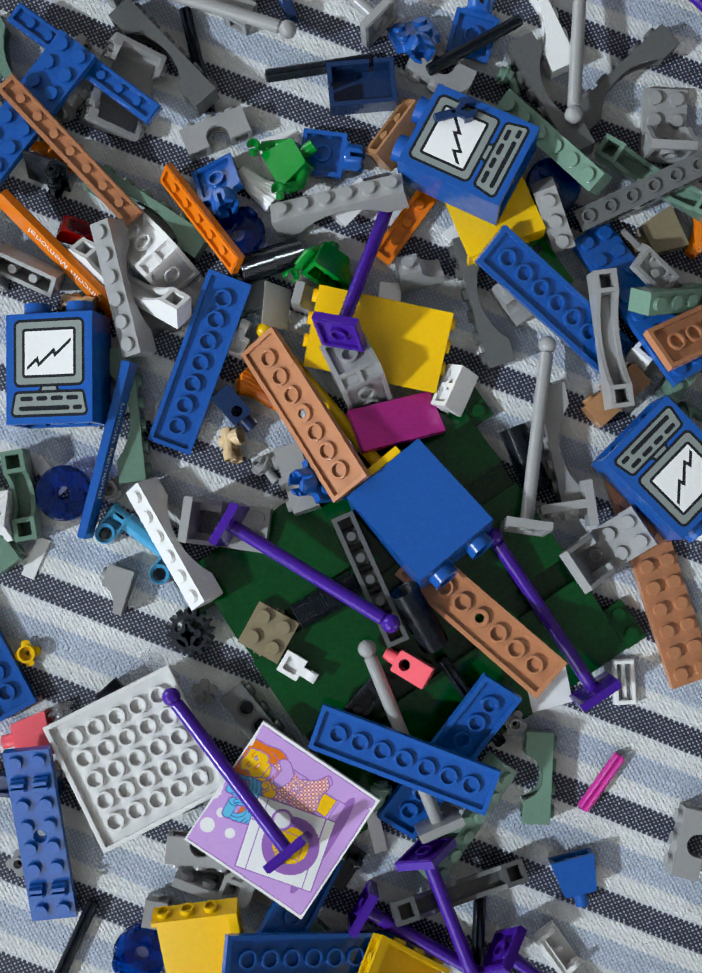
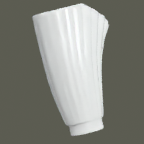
M244 166L241 167L238 171L245 191L262 209L269 213L270 204L280 202L276 198V192L271 193V186L275 182L260 177Z

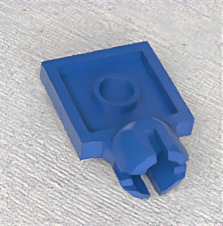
M468 0L465 8L457 7L445 53L499 24L500 18H496L492 14L495 0H484L483 4L479 3L480 0ZM493 42L464 59L487 65Z
M417 17L411 22H399L393 24L392 27L386 28L387 37L396 53H408L409 57L419 64H422L421 58H424L426 62L430 61L435 53L434 44L441 43L440 34L429 17Z
M304 128L301 146L311 139L318 148V151L309 157L314 166V171L310 176L342 180V176L346 171H362L364 167L363 160H365V148L363 145L348 142V133Z
M231 153L191 173L199 198L206 207L212 206L218 217H230L228 212L230 208L233 214L238 211L239 201L237 192L243 189L244 186Z
M307 459L302 462L303 468L295 469L290 473L288 485H299V488L290 490L294 495L299 497L312 496L316 504L333 502ZM351 491L349 494H347V495H346L344 498H342L340 501H342V500H348V499H347V496L350 495L353 491Z

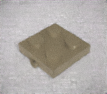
M259 601L237 642L253 650V653L258 654L260 657L264 656L278 664L300 623L285 615V611L279 608L274 609Z

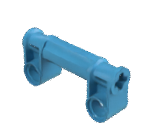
M117 501L96 527L95 538L102 544L110 545L118 539L123 531L159 557L149 571L150 580L158 585L167 584L173 576L140 518L134 513L130 514ZM106 528H110L112 532L111 538L103 540L101 532ZM160 568L166 571V577L162 581H158L155 578V572Z

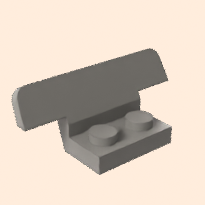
M624 228L621 234L640 252L629 268L649 287L671 288L674 286L678 288L679 282L677 279L679 275L649 245L637 241Z

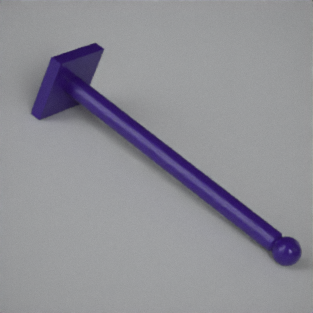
M393 211L388 213L378 212L339 315L314 311L312 320L322 345L365 352L367 343L359 318H353Z
M231 502L209 538V543L214 546L228 547L235 535L375 623L381 624L385 632L393 633L398 630L400 621L396 615L386 614L385 611L246 527L242 524V521L250 507L238 502Z
M492 528V531L488 533L494 540L491 546H493L499 559L583 685L571 693L569 697L583 712L588 711L621 689V683L607 671L594 678L506 542L502 540V532L497 528Z
M173 687L167 688L162 694L163 702L171 706L173 712L279 853L263 866L266 873L270 874L312 840V836L306 831L292 843L289 842L185 702L180 699V692Z
M455 837L437 838L425 844H422L421 840H417L395 862L397 872L425 870L464 973H479L438 867L457 846Z
M371 879L367 881L347 917L350 936L356 939L368 919L464 973L455 951L407 924L396 927L391 915L375 907L379 899L377 883ZM476 964L478 971L480 973L481 966Z
M520 925L497 930L481 965L480 973H510L512 967L520 973H544L518 953L527 929Z

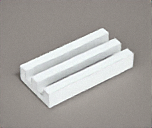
M634 658L611 659V675L618 679L617 664H619L622 685V700H619L618 690L612 694L613 704H637ZM625 664H628L631 699H627Z

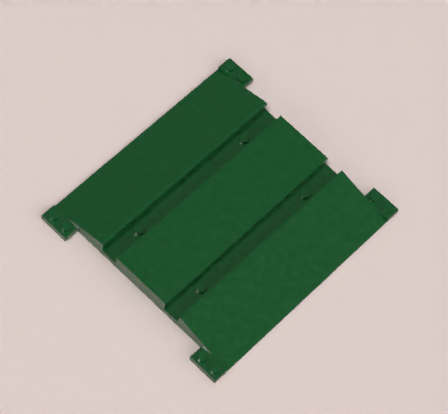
M474 386L462 416H456L451 412L447 414L437 408L446 431L444 434L420 439V441L493 518L492 528L499 529L500 522L506 516L520 518L523 492L518 484L511 480L501 465L502 461L476 427L492 416L493 413ZM414 441L396 445V447L402 452ZM395 446L376 451L381 457H383ZM358 452L357 454L367 469L371 467L360 452ZM348 500L335 503H320V509L299 516H295L293 511L289 512L286 503L273 510L269 541L333 580L350 570L359 584L331 521L351 511ZM535 511L534 520L542 521L538 513ZM355 515L391 596L398 586L404 584L394 575L400 569V565ZM501 531L503 535L502 540L506 542L591 673L646 637L621 599H617L602 610L591 591L586 594L583 592L559 555L563 550L551 532L544 537ZM490 546L487 551L474 560L466 553L453 564L567 662L499 559L493 546ZM219 547L197 562L213 574L223 591V594L211 603L199 607V614L216 604L237 639L240 638L259 601L274 609L279 608L285 611V615L298 621L290 605L319 588L264 553ZM348 605L329 614L324 619L322 618V620L308 627V629L306 628V630L300 624L281 658L282 660L287 650L290 649L308 660L305 667L319 674L314 684L299 676L297 681L292 680L276 670L280 662L276 664L264 656L260 657L258 654L253 653V650L246 647L254 659L253 663L301 734L305 735L309 742L323 704L327 703L343 709L371 676L364 661L365 658L358 652L359 643L366 639L375 643V654H377L384 672L397 682L391 690L411 736L431 742L463 700L437 664V659L444 654L449 657L470 689L485 672L521 695L522 701L514 711H521L523 720L532 714L528 691L432 607V611L448 636L447 643L440 650L429 654L423 653L398 610L397 612L409 639L391 647L399 653L401 649H405L437 667L428 684L423 689L418 688L390 670L392 664L382 659L387 645L377 623ZM477 614L475 616L476 622H483L484 616ZM404 660L402 666L408 670L410 663ZM567 662L566 671L569 686L572 687L580 680ZM380 701L366 719L392 728ZM502 725L499 730L504 734L507 728L505 725ZM317 752L319 758L369 792H371L370 786L374 785L375 781H387L389 785H392V792L399 784ZM367 821L361 828L358 835L364 832L366 829H368Z

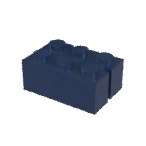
M393 56L373 58V71L369 72V59L326 62L330 116L394 111L397 108L398 100Z

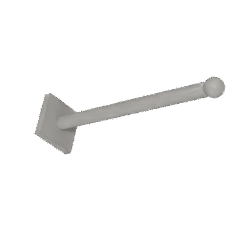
M107 0L110 7L116 8L119 6L120 0ZM169 0L273 33H280L285 39L294 37L297 31L295 23L291 20L281 21L280 19L218 0Z
M347 0L365 17L360 22L361 43L366 49L370 48L386 31V28H389L398 19L397 0H382L376 7L367 0Z
M573 0L568 98L567 109L564 113V118L569 124H577L583 117L580 107L587 0Z
M551 336L542 337L538 343L541 352L539 353L520 518L506 516L500 522V531L544 537L553 531V522L534 520L553 360L552 352L555 351L557 345L555 339Z
M368 639L361 641L358 645V652L365 658L364 661L391 727L410 735L379 658L375 654V643ZM418 791L429 817L413 824L422 844L466 825L455 806L441 812L436 797Z

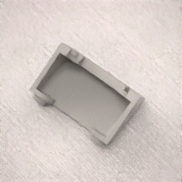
M116 32L107 41L100 58L101 62L148 96L151 94L154 82L159 77L162 78L167 69L165 64L167 56L119 32ZM91 84L79 123L133 142L138 141V139L141 140L146 129L143 126V121Z

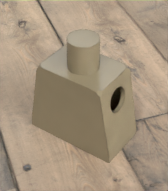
M672 205L643 223L636 230L639 236L636 240L649 245L659 256L680 251L689 245ZM630 243L632 251L638 253L639 251Z

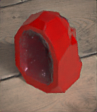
M64 215L55 237L59 242L74 245L82 237L94 242L89 223L73 216Z

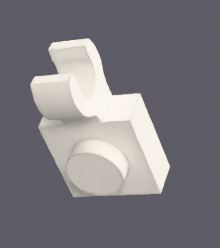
M242 318L228 351V354L241 360L243 358L240 354L249 347L251 339L246 337L252 327L250 321Z
M290 649L287 650L276 669L294 681H297L299 676L312 684H314L319 676L318 673L305 667L308 660Z

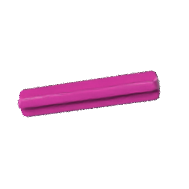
M617 752L613 753L578 802L579 808L585 812L591 810L625 762L623 756Z

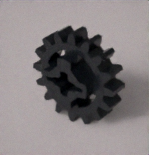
M186 607L184 612L180 609L176 612V615L170 617L172 623H168L166 628L171 631L166 634V637L172 638L168 644L176 645L175 652L181 649L183 650V656L190 652L191 656L194 657L197 651L203 654L205 648L208 649L212 645L210 641L215 639V635L211 634V632L216 627L210 626L213 619L205 618L206 611L199 614V608L191 612L190 607ZM183 619L182 626L177 628L178 623ZM204 635L203 641L198 644L199 637Z

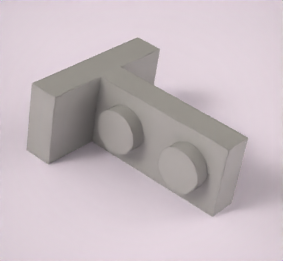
M593 480L579 481L581 499L537 506L538 515L544 514L546 519L559 517L558 512L567 511L568 515L580 514L581 509H583L585 525H599Z

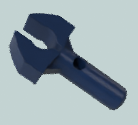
M277 0L283 9L286 20L298 21L297 13L291 1Z
M469 97L459 98V104L456 108L434 113L433 119L435 122L460 117L464 120V124L472 122L478 114V108L471 111H466L465 108L474 107L476 101Z

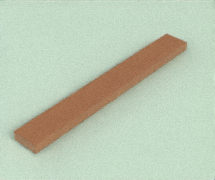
M13 73L0 84V94L112 213L118 219L125 221L127 228L143 214V211Z

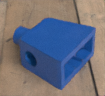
M585 848L549 857L548 861L565 898L574 897L576 907L588 906L587 893L597 890L595 857L591 849Z

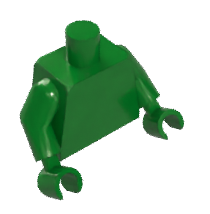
M255 138L247 141V147H255L249 149L251 156L255 157L260 151L263 152L261 156L276 180L271 186V193L276 192L278 200L284 199L285 193L290 195L306 186L310 174L314 171V166L309 157L318 151V148L311 139L302 146L293 138L262 141L261 144Z
M335 241L323 242L320 246L313 245L305 249L294 262V268H290L283 273V278L289 272L292 273L293 279L290 283H293L299 279V271L302 270V275L317 285L321 284L349 290L353 279L350 271V259L339 250V244Z

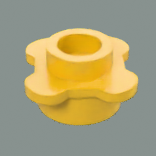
M23 640L21 647L15 652L14 657L30 667L35 664L37 655L41 654V648L33 646L29 640Z

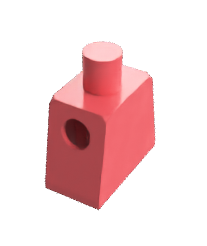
M387 647L382 656V659L392 664L390 669L392 672L420 689L426 687L437 668L405 649H401L399 653L391 647ZM404 660L410 663L408 670L402 666Z
M46 708L11 724V733L1 736L3 749L50 745L43 730V727L53 723L50 708Z

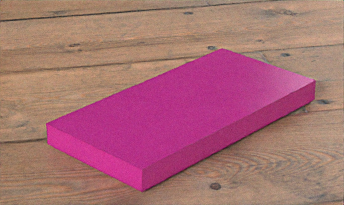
M423 392L348 410L346 414L361 453L364 454L412 442L418 438L420 440L444 434L446 429L437 407L430 404L432 401L431 393Z

